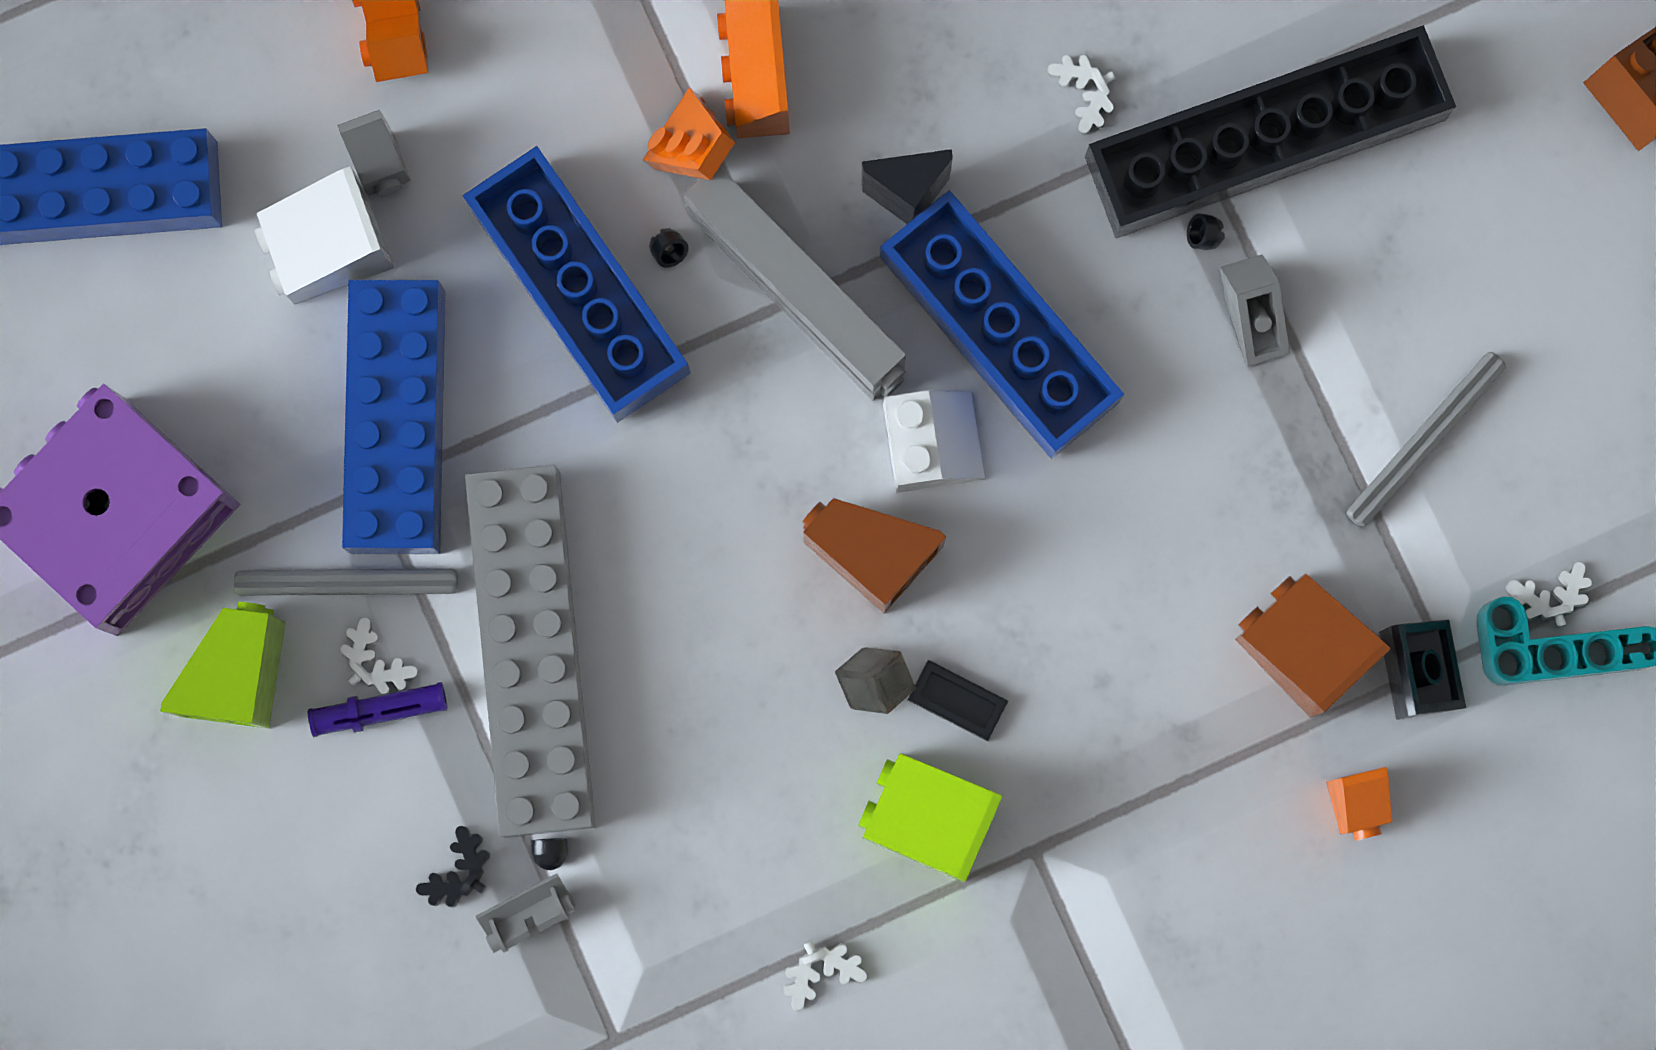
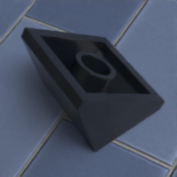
M952 149L863 161L861 174L862 192L908 224L931 205L950 180L953 160Z
M1449 620L1398 624L1380 631L1381 640L1391 648L1384 655L1396 720L1466 708Z

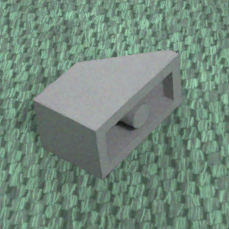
M380 109L337 125L362 186L369 196L377 194V196L383 197L394 194L402 189L403 183L411 181L394 134Z
M1263 254L1220 267L1225 303L1247 366L1290 354L1280 282Z

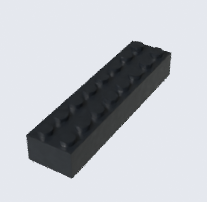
M1422 25L1090 143L1085 160L1114 236L1119 238L1444 122L1454 111L1456 104L1426 29Z

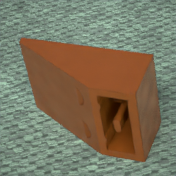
M1655 27L1611 57L1583 82L1638 151L1656 139Z

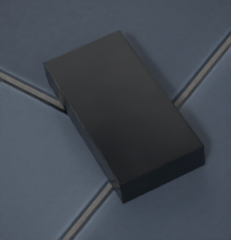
M930 660L926 662L907 700L987 742L1008 703V700Z

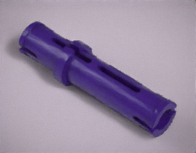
M438 682L434 685L360 700L357 696L348 697L345 703L315 709L310 708L307 714L311 734L315 738L319 735L353 729L354 733L364 731V726L437 711H447L448 706L443 683Z

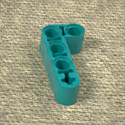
M1500 597L1490 601L1481 607L1477 614L1476 624L1483 670L1486 677L1497 685L1506 686L1638 671L1656 666L1655 627L1643 626L1530 639L1525 608L1518 600L1512 597ZM1496 607L1506 610L1510 615L1511 624L1506 631L1498 629L1492 621V613ZM1592 642H1597L1605 648L1606 660L1602 665H1597L1590 659L1589 647ZM1637 643L1648 644L1650 648L1647 654L1636 652L1623 655V647ZM1547 647L1556 649L1561 655L1562 662L1557 671L1548 668L1544 662L1543 656ZM1502 652H1508L1516 659L1517 669L1512 676L1503 673L1498 665V659Z

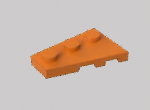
M689 87L664 127L659 128L651 136L647 146L649 150L642 160L655 170L712 180L734 146L735 141L724 126L714 118L715 114L705 105V100Z

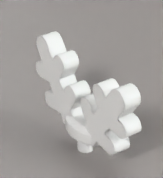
M1064 55L1061 58L1062 64H1050L1047 69L1048 74L1051 77L1060 78L1059 84L1062 88L1068 87L1072 79H1077L1076 88L1079 91H1083L1090 81L1095 82L1098 88L1097 92L1086 91L1082 95L1083 101L1090 103L1088 107H1078L1075 114L1077 118L1081 119L1078 129L1082 135H1087L1093 125L1099 129L1103 128L1105 122L1100 115L1101 110L1103 109L1107 114H1111L1114 111V106L1108 99L1111 93L1107 86L1109 82L1116 79L1113 72L1111 71L1102 76L1097 67L1091 68L1086 55L1079 57L1080 66H1074L1069 55Z
M1581 562L1575 563L1570 573L1562 571L1558 579L1566 588L1564 590L1558 586L1553 590V597L1561 605L1552 608L1549 606L1550 592L1543 590L1537 597L1534 594L1536 585L1532 580L1527 581L1524 586L1517 580H1511L1507 584L1506 590L1514 599L1529 608L1526 610L1528 621L1537 617H1541L1543 620L1555 618L1557 627L1561 628L1567 625L1564 615L1572 613L1574 607L1585 606L1589 601L1587 595H1578V592L1580 590H1587L1592 585V581L1590 578H1583L1585 565Z
M365 617L361 618L358 621L357 630L354 628L346 630V636L354 642L353 648L346 644L340 648L341 653L350 660L348 666L355 672L347 681L353 687L360 680L368 687L375 685L381 695L389 694L390 689L387 683H393L399 691L406 690L407 684L405 681L415 679L418 676V671L414 666L403 667V662L400 658L393 660L389 670H385L386 665L383 660L375 662L373 672L368 673L362 667L363 663L373 661L376 658L375 652L373 650H366L367 645L377 643L378 636L374 632L370 633V620Z
M811 940L804 943L807 954L799 958V964L785 969L786 977H796L795 982L785 985L783 991L786 996L792 995V1008L795 1011L802 1010L805 997L809 1000H813L816 997L815 990L808 985V980L815 983L820 980L819 972L811 967L812 963L819 960L824 961L823 972L828 977L833 975L834 968L838 969L839 981L844 985L849 983L850 977L857 982H864L867 974L864 969L858 966L862 961L860 955L853 954L846 959L842 957L847 952L845 944L840 943L830 950L826 946L816 949Z

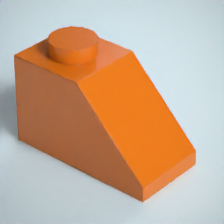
M1386 767L1326 781L1340 834L1353 832L1355 841L1382 834L1380 825L1392 823L1389 776Z

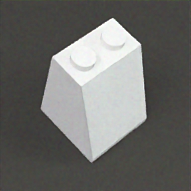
M351 166L343 168L257 213L261 224L260 228L255 229L257 240L264 254L271 252L276 268L269 270L272 282L278 295L285 293L293 304L346 286L349 280H363L394 268L368 194Z

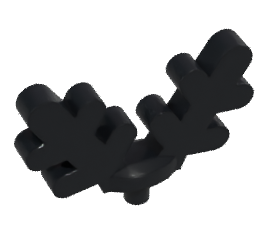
M459 826L456 828L455 834L458 842H453L450 845L452 852L463 854L464 859L456 860L455 867L459 870L469 871L465 881L461 883L458 874L450 871L446 875L448 883H444L439 874L431 873L429 875L430 883H419L416 886L417 894L429 896L428 903L432 906H438L443 896H447L445 904L448 907L454 908L457 906L462 895L468 896L473 889L482 894L487 887L479 880L484 873L482 866L490 858V853L486 850H480L477 853L476 849L482 843L483 838L478 834L471 836L467 827Z

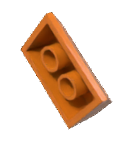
M724 0L726 13H718L717 21L719 40H728L729 56H721L723 83L732 82L733 98L725 99L727 126L736 125L737 139L790 134L778 0Z

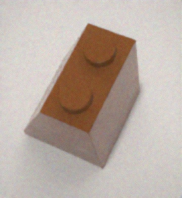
M835 498L827 506L819 502L802 521L805 524L803 526L805 529L803 531L804 544L882 613H885L941 551L946 540V536L939 530Z
M1307 574L1301 576L1297 581L1288 576L1270 593L1276 599L1275 602L1264 612L1257 606L1238 624L1243 632L1235 639L1310 718L1326 712L1391 649Z

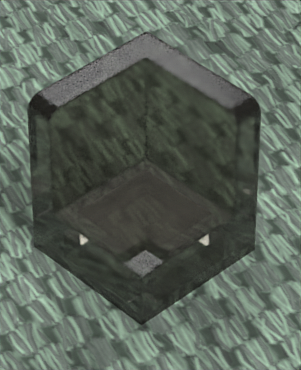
M864 647L835 671L850 708L854 710L889 714L916 690L901 651Z

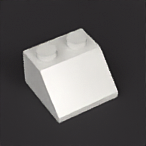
M927 390L884 397L883 408L896 493L985 480L971 391Z

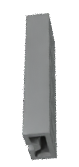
M720 167L712 180L699 178L683 194L687 204L688 216L872 401L880 394L884 397L891 395L905 380L902 376L906 372L904 370L906 354Z

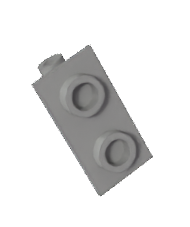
M555 874L476 915V919L487 935L486 940L493 953L499 950L505 953L509 951V948L532 937L529 929L536 926L539 932L562 920L570 919L569 914L576 911V904L558 874Z

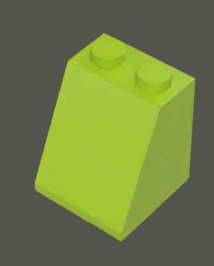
M238 602L237 609L222 608L163 699L160 712L183 718L269 729L286 622L274 617V610L265 608V605Z
M899 753L896 762L887 759L876 783L884 787L877 804L868 801L858 826L866 829L862 838L960 882H966L1002 799V795Z

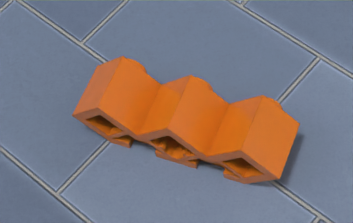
M352 0L354 7L362 6L366 21V40L359 41L360 52L364 67L372 66L376 82L428 73V52L425 34L422 32L419 11L421 10L419 0Z

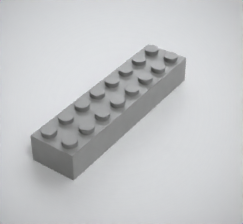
M554 464L465 474L500 837L509 838L596 828L560 471Z

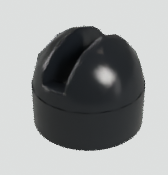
M1195 214L1190 219L1187 227V241L1190 247L1193 249L1210 250L1220 246L1225 239L1224 232H1221L1224 228L1222 221L1212 215Z
M663 228L660 230L661 233L655 237L652 236L649 248L652 256L661 267L670 268L684 260L689 246L680 233L671 228ZM672 244L673 246L666 251L665 249Z
M567 838L531 840V854L534 862L540 868L550 871L561 867L568 854Z

